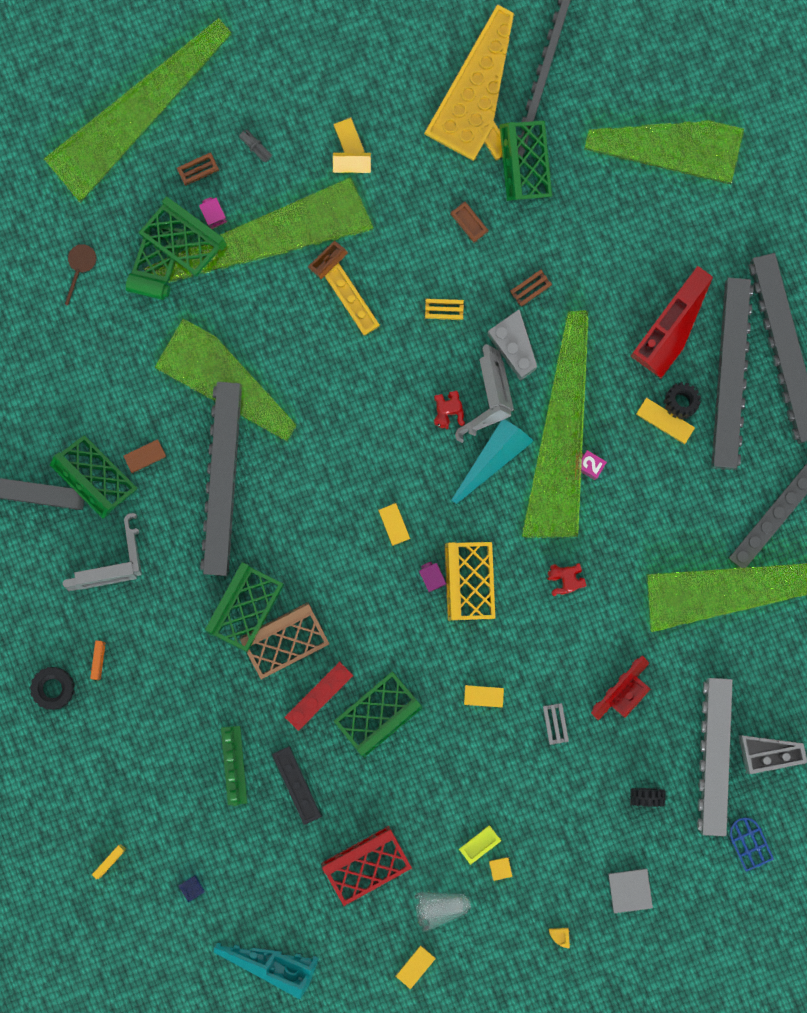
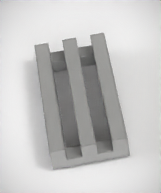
M562 703L543 706L549 745L569 742ZM555 708H559L560 720L564 737L562 739H560ZM548 709H551L556 740L552 738Z

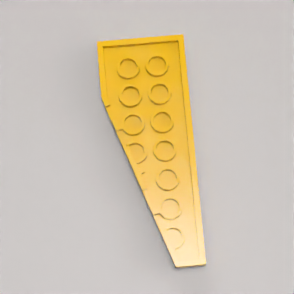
M498 4L425 131L426 136L472 161L476 159L493 127L514 13ZM490 120L489 125L482 129L484 132L482 137L476 128Z

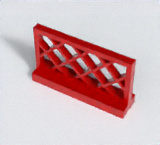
M390 826L383 828L321 863L324 873L327 875L343 906L412 869ZM391 840L395 844L393 854L383 851L384 845ZM371 851L379 853L376 863L366 861L367 854ZM382 854L392 857L389 867L379 864ZM395 858L402 859L406 864L401 869L392 868ZM353 861L362 863L359 873L349 870L350 863ZM364 864L375 866L372 876L362 874ZM378 867L388 870L385 878L375 877ZM337 870L345 872L342 882L334 880L331 874ZM347 873L358 876L355 886L345 883ZM361 877L371 879L369 887H358ZM344 886L354 889L353 895L347 899H344L342 895Z

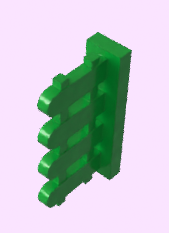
M241 726L222 727L221 735L228 805L238 806L239 804H247Z

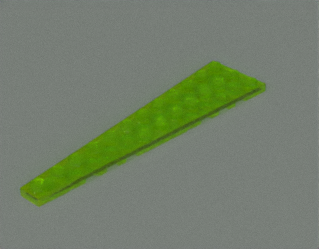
M219 18L44 158L45 162L80 203L228 39L231 32Z
M350 177L221 234L220 236L224 238L227 246L223 251L219 250L200 274L286 253L290 250L301 249L313 244H321L332 239L336 240L340 239V237L374 230V227ZM211 245L202 246V254L210 253L213 247ZM199 246L189 248V256L199 255ZM186 250L178 253L177 257H185ZM200 259L189 260L190 267L194 270L200 265ZM162 261L152 264V267L161 263ZM175 262L169 283L192 277L193 274ZM164 265L155 270L157 275L165 277L167 269ZM150 266L143 268L144 271L150 269Z
M586 310L568 311L522 533L524 538L578 537L589 313Z
M807 563L646 574L650 632L807 595Z

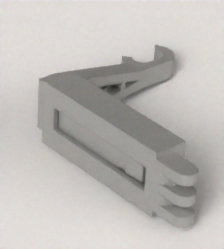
M487 344L483 346L484 357L479 360L490 409L456 431V440L461 443L464 441V433L469 431V434L476 436L477 430L512 416L511 411L514 410L500 351Z
M130 513L124 518L130 562L75 572V578L63 581V586L68 591L137 579V576L142 575L135 535L140 531L137 528L130 529L129 525L130 519H136V514Z

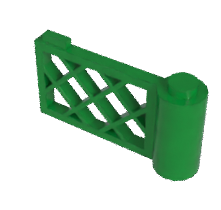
M170 226L160 227L162 234L171 233ZM173 227L174 233L184 232L183 229ZM152 228L146 232L147 235L150 236ZM178 236V239L175 240V245L185 244V237ZM143 237L132 272L128 275L126 281V291L164 300L170 294L171 288L168 286L176 261L172 258L164 260L161 255L163 252L160 249L158 250L156 246H154L156 251L146 256L144 253L145 248L152 245V243ZM165 238L166 242L168 243V245L166 246H172V243H170L168 239ZM175 249L176 256H178L180 249ZM159 255L162 262L152 267L149 260ZM147 261L150 269L144 272L138 271L139 266ZM165 265L167 269L165 277L157 275L155 270Z

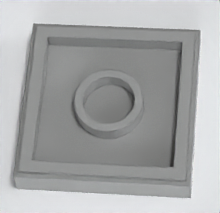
M647 868L608 874L613 913L653 908Z

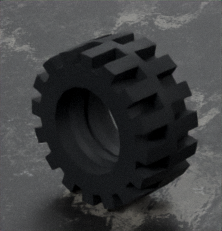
M680 382L678 385H673L665 396V409H669V415L671 413L674 414V418L677 416L679 419L691 417L701 403L699 401L701 396L697 395L699 391L694 390L695 387L693 385L690 387L689 383L683 385V382ZM677 395L685 396L689 400V406H680L676 402L675 397Z
M632 788L630 790V805L665 806V789Z

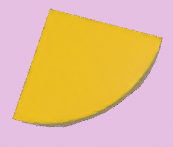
M568 927L549 929L550 936L555 943L564 948H570Z

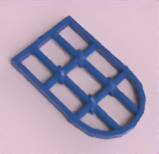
M743 817L733 822L729 833L731 843L734 845L745 872L774 860L762 829L756 821ZM740 820H744L748 829V833L743 835L737 825V822ZM747 820L752 821L757 826V829L751 830ZM735 826L738 837L733 839L732 830ZM758 831L764 841V844L758 846L754 837V833ZM749 835L755 845V848L748 850L744 841V837ZM740 839L745 848V852L742 854L739 853L735 841ZM765 846L771 857L768 860H765L761 853V848ZM757 850L762 862L755 865L751 855L752 852ZM748 855L752 864L750 868H746L742 857Z

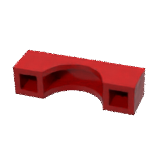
M339 662L285 718L300 731L354 675Z

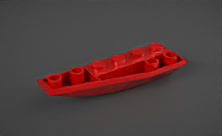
M697 266L630 357L659 378H662L684 349L713 276Z

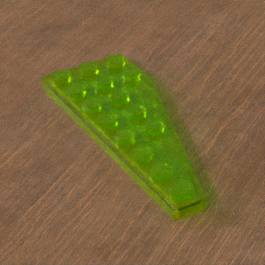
M702 120L700 122L689 121L677 124H651L639 127L626 126L614 129H589L584 150L731 185L744 129L710 120Z
M185 319L181 320L158 360L155 369L216 402V398H213V388L217 386V382L242 384L240 416L288 442L297 426L294 421L216 336Z

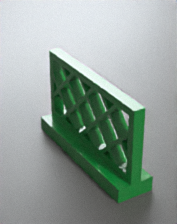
M545 121L500 124L507 201L552 197ZM536 125H539L540 130L538 137L531 132L532 128ZM516 127H521L525 131L521 139L516 135ZM527 135L534 140L530 147L523 142ZM537 144L542 150L540 156L533 151ZM520 145L527 150L523 158L518 154ZM529 154L536 159L532 167L525 161ZM539 163L543 166L544 170L541 175L534 170ZM522 164L529 170L525 177L520 173ZM531 173L538 178L534 186L527 180ZM540 182L545 185L546 193L541 194L536 189ZM524 183L531 189L527 195H522Z
M166 196L161 201L163 205L138 233L197 277L219 250L223 251L227 244L222 236ZM165 211L169 214L170 221L160 222L159 217ZM170 225L171 233L161 235L160 227ZM173 225H184V232L174 233ZM157 227L158 235L149 236L146 234L150 228ZM196 234L198 236V242L188 243L187 235ZM184 236L185 244L175 245L174 237ZM171 238L172 246H162L161 239ZM211 245L213 249L210 253L202 254V246ZM199 246V255L189 256L188 248ZM185 248L186 256L177 257L175 249ZM200 259V265L195 270L190 267L189 260Z
M85 435L61 453L58 452L54 455L50 466L103 519L138 489ZM84 443L89 448V452L79 451V445ZM67 454L75 455V462L68 461L64 456ZM79 456L89 457V464L79 463ZM92 457L99 458L102 461V465L92 464ZM79 467L89 468V476L82 475L79 472ZM92 469L102 470V477L92 476ZM106 471H112L115 474V479L106 478ZM92 481L102 482V489L95 488L92 485ZM106 482L115 483V491L106 490ZM119 484L126 485L130 490L128 492L119 491ZM106 494L116 495V501L111 504L106 499Z
M242 562L205 631L248 652L284 584ZM252 573L259 576L260 583L250 586L248 580ZM271 583L277 585L274 593L266 594L265 585ZM262 586L264 596L254 599L251 590ZM249 591L251 600L241 603L239 598L241 593ZM266 599V608L257 611L255 602ZM253 604L255 613L245 616L242 607ZM240 608L242 617L231 620V611ZM256 616L258 620L257 625L248 629L246 619ZM243 620L246 630L235 633L233 623ZM224 626H231L233 634L228 636L219 634ZM247 633L249 639L246 645L243 646L238 643L236 636Z
M392 671L333 722L360 755L365 758L423 707ZM391 678L397 682L396 691L386 690V683ZM375 692L382 693V703H371L372 694ZM385 693L396 694L395 704H384ZM399 694L408 695L411 701L406 705H398ZM359 705H368L367 716L356 715ZM371 705L381 706L380 717L370 716ZM384 706L395 707L394 715L391 718L383 717ZM345 717L353 718L352 729L344 728L340 722ZM356 718L366 719L365 730L355 729ZM369 719L380 720L377 730H368ZM354 732H365L364 741L358 745L354 741Z

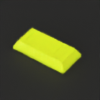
M489 825L459 848V850L471 865L501 842V840Z

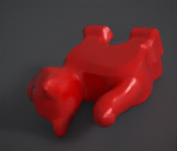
M458 390L449 392L448 398L450 400L447 401L444 400L443 394L434 396L437 404V416L434 419V424L440 428L448 430L450 424L448 415H457L458 424L460 426L465 425L463 420L464 410L459 400Z
M580 563L563 568L556 564L550 566L547 580L556 581L561 578L563 586L562 588L554 589L551 592L553 596L572 593L577 589L587 586L584 578H579V580L576 578V574L582 572Z

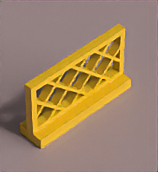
M492 542L446 543L445 566L448 621L495 619ZM487 546L488 555L482 559L476 551L479 547ZM459 547H466L471 552L465 560L459 555ZM472 555L481 561L475 569L466 562ZM482 564L488 568V575L485 578L476 572ZM463 565L472 571L466 579L459 572ZM473 574L481 580L476 588L467 582ZM483 583L489 587V594L485 598L477 591ZM464 584L472 590L467 598L460 593V588ZM474 593L482 599L476 608L468 601ZM484 602L490 607V615H483L478 610ZM465 603L473 609L469 616H461V607Z

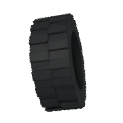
M47 667L42 669L39 673L35 674L34 679L31 681V697H33L34 702L38 706L48 710L61 709L68 705V702L72 700V696L75 693L73 678L70 677L67 671L61 668ZM49 679H56L62 685V692L56 698H49L44 694L43 686Z

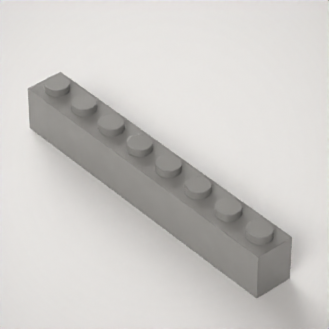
M706 678V682H703V694H706V699L702 702V713H705V721L701 722V732H704V740H701L700 743L703 760H700L699 765L700 771L703 772L702 779H699V791H702V797L698 800V811H701V819L698 818L697 830H700L702 835L726 836L733 679Z

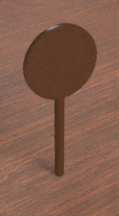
M77 245L68 254L69 265L76 272L65 305H68L79 272H88L96 264V253L88 245Z

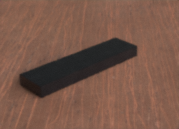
M290 746L273 753L272 756L303 824L306 825L321 818V813Z

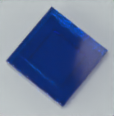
M196 875L179 885L188 902L206 892Z

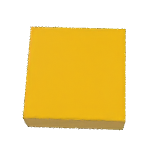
M508 857L489 861L493 881L512 877Z

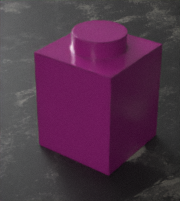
M432 562L421 566L422 570L419 573L428 593L446 585L437 563L432 564Z

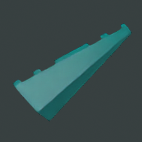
M501 420L451 501L455 504L459 503L530 445L533 439L509 421Z
M217 943L214 947V953L298 999H301L307 990L319 959L316 956L304 958L301 957V954H295V956L283 955L280 951L252 948L251 950L240 949V946L237 945L226 947L221 946V943Z

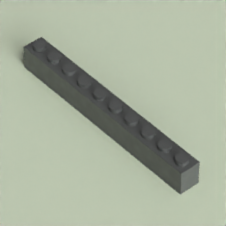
M772 253L753 258L748 268L750 275H753L755 280L753 283L754 291L756 294L758 293L760 299L758 301L759 310L764 314L763 326L769 333L767 338L768 345L774 352L772 356L773 364L779 371V374H777L778 383L782 385L784 390L782 398L784 403L788 405L787 417L789 422L792 421L793 424L792 436L794 440H797L798 444L807 442V371L776 254Z
M728 277L725 281L711 468L735 470L741 463V454H738V448L742 446V435L739 434L740 428H743L744 424L741 409L745 407V398H742L743 390H746L747 380L744 379V371H747L748 360H745V353L749 351V341H746L751 329V323H748V315H751L752 304H749V299L753 295L751 279Z
M217 382V386L213 388V398H216V403L212 406L214 425L211 424L210 436H213V444L209 445V455H212L211 463H208L207 473L210 474V482L206 484V493L209 494V501L205 502V513H208L207 520H204L203 524L206 540L203 539L202 551H205V557L201 559V570H204L203 574L229 576L242 384Z

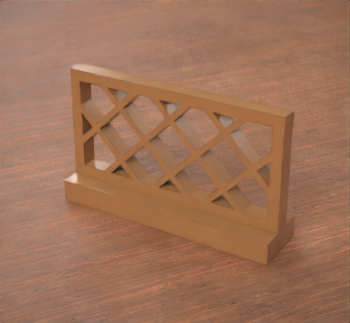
M307 602L262 625L252 645L259 644L263 646L260 656L252 654L250 649L247 654L260 679H263L329 645V642ZM311 616L314 621L312 629L301 627L304 618ZM315 625L319 632L314 631ZM293 626L297 628L295 638L284 635L287 627ZM300 629L310 632L308 642L297 639ZM247 634L240 637L243 646L246 645L249 639ZM312 634L321 635L324 642L319 645L310 644ZM276 635L280 637L277 647L266 644L269 636ZM282 638L293 641L290 651L280 648ZM295 642L306 645L304 653L297 654L293 652ZM265 647L276 650L273 660L262 657ZM278 651L289 654L286 662L280 663L275 661ZM261 660L271 662L270 670L262 674L259 668Z

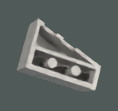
M738 735L747 774L807 763L803 743Z

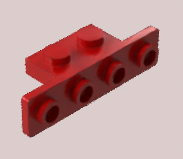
M644 656L636 659L628 672L620 676L619 682L606 692V696L602 701L594 705L591 714L597 720H600L610 707L626 718L651 690L637 678L649 665Z

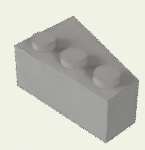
M517 310L490 329L487 335L521 381L536 370L537 364L520 310Z

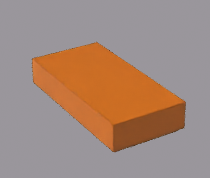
M95 640L90 679H101L106 645L103 641Z

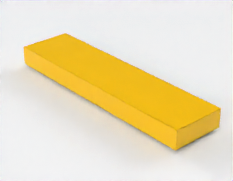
M336 264L324 277L365 336L378 328L380 324L340 264Z

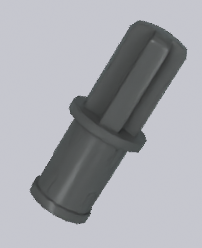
M248 129L240 134L239 138L250 148V152H254L263 162H268L271 159L272 154L261 144L262 141L257 140Z

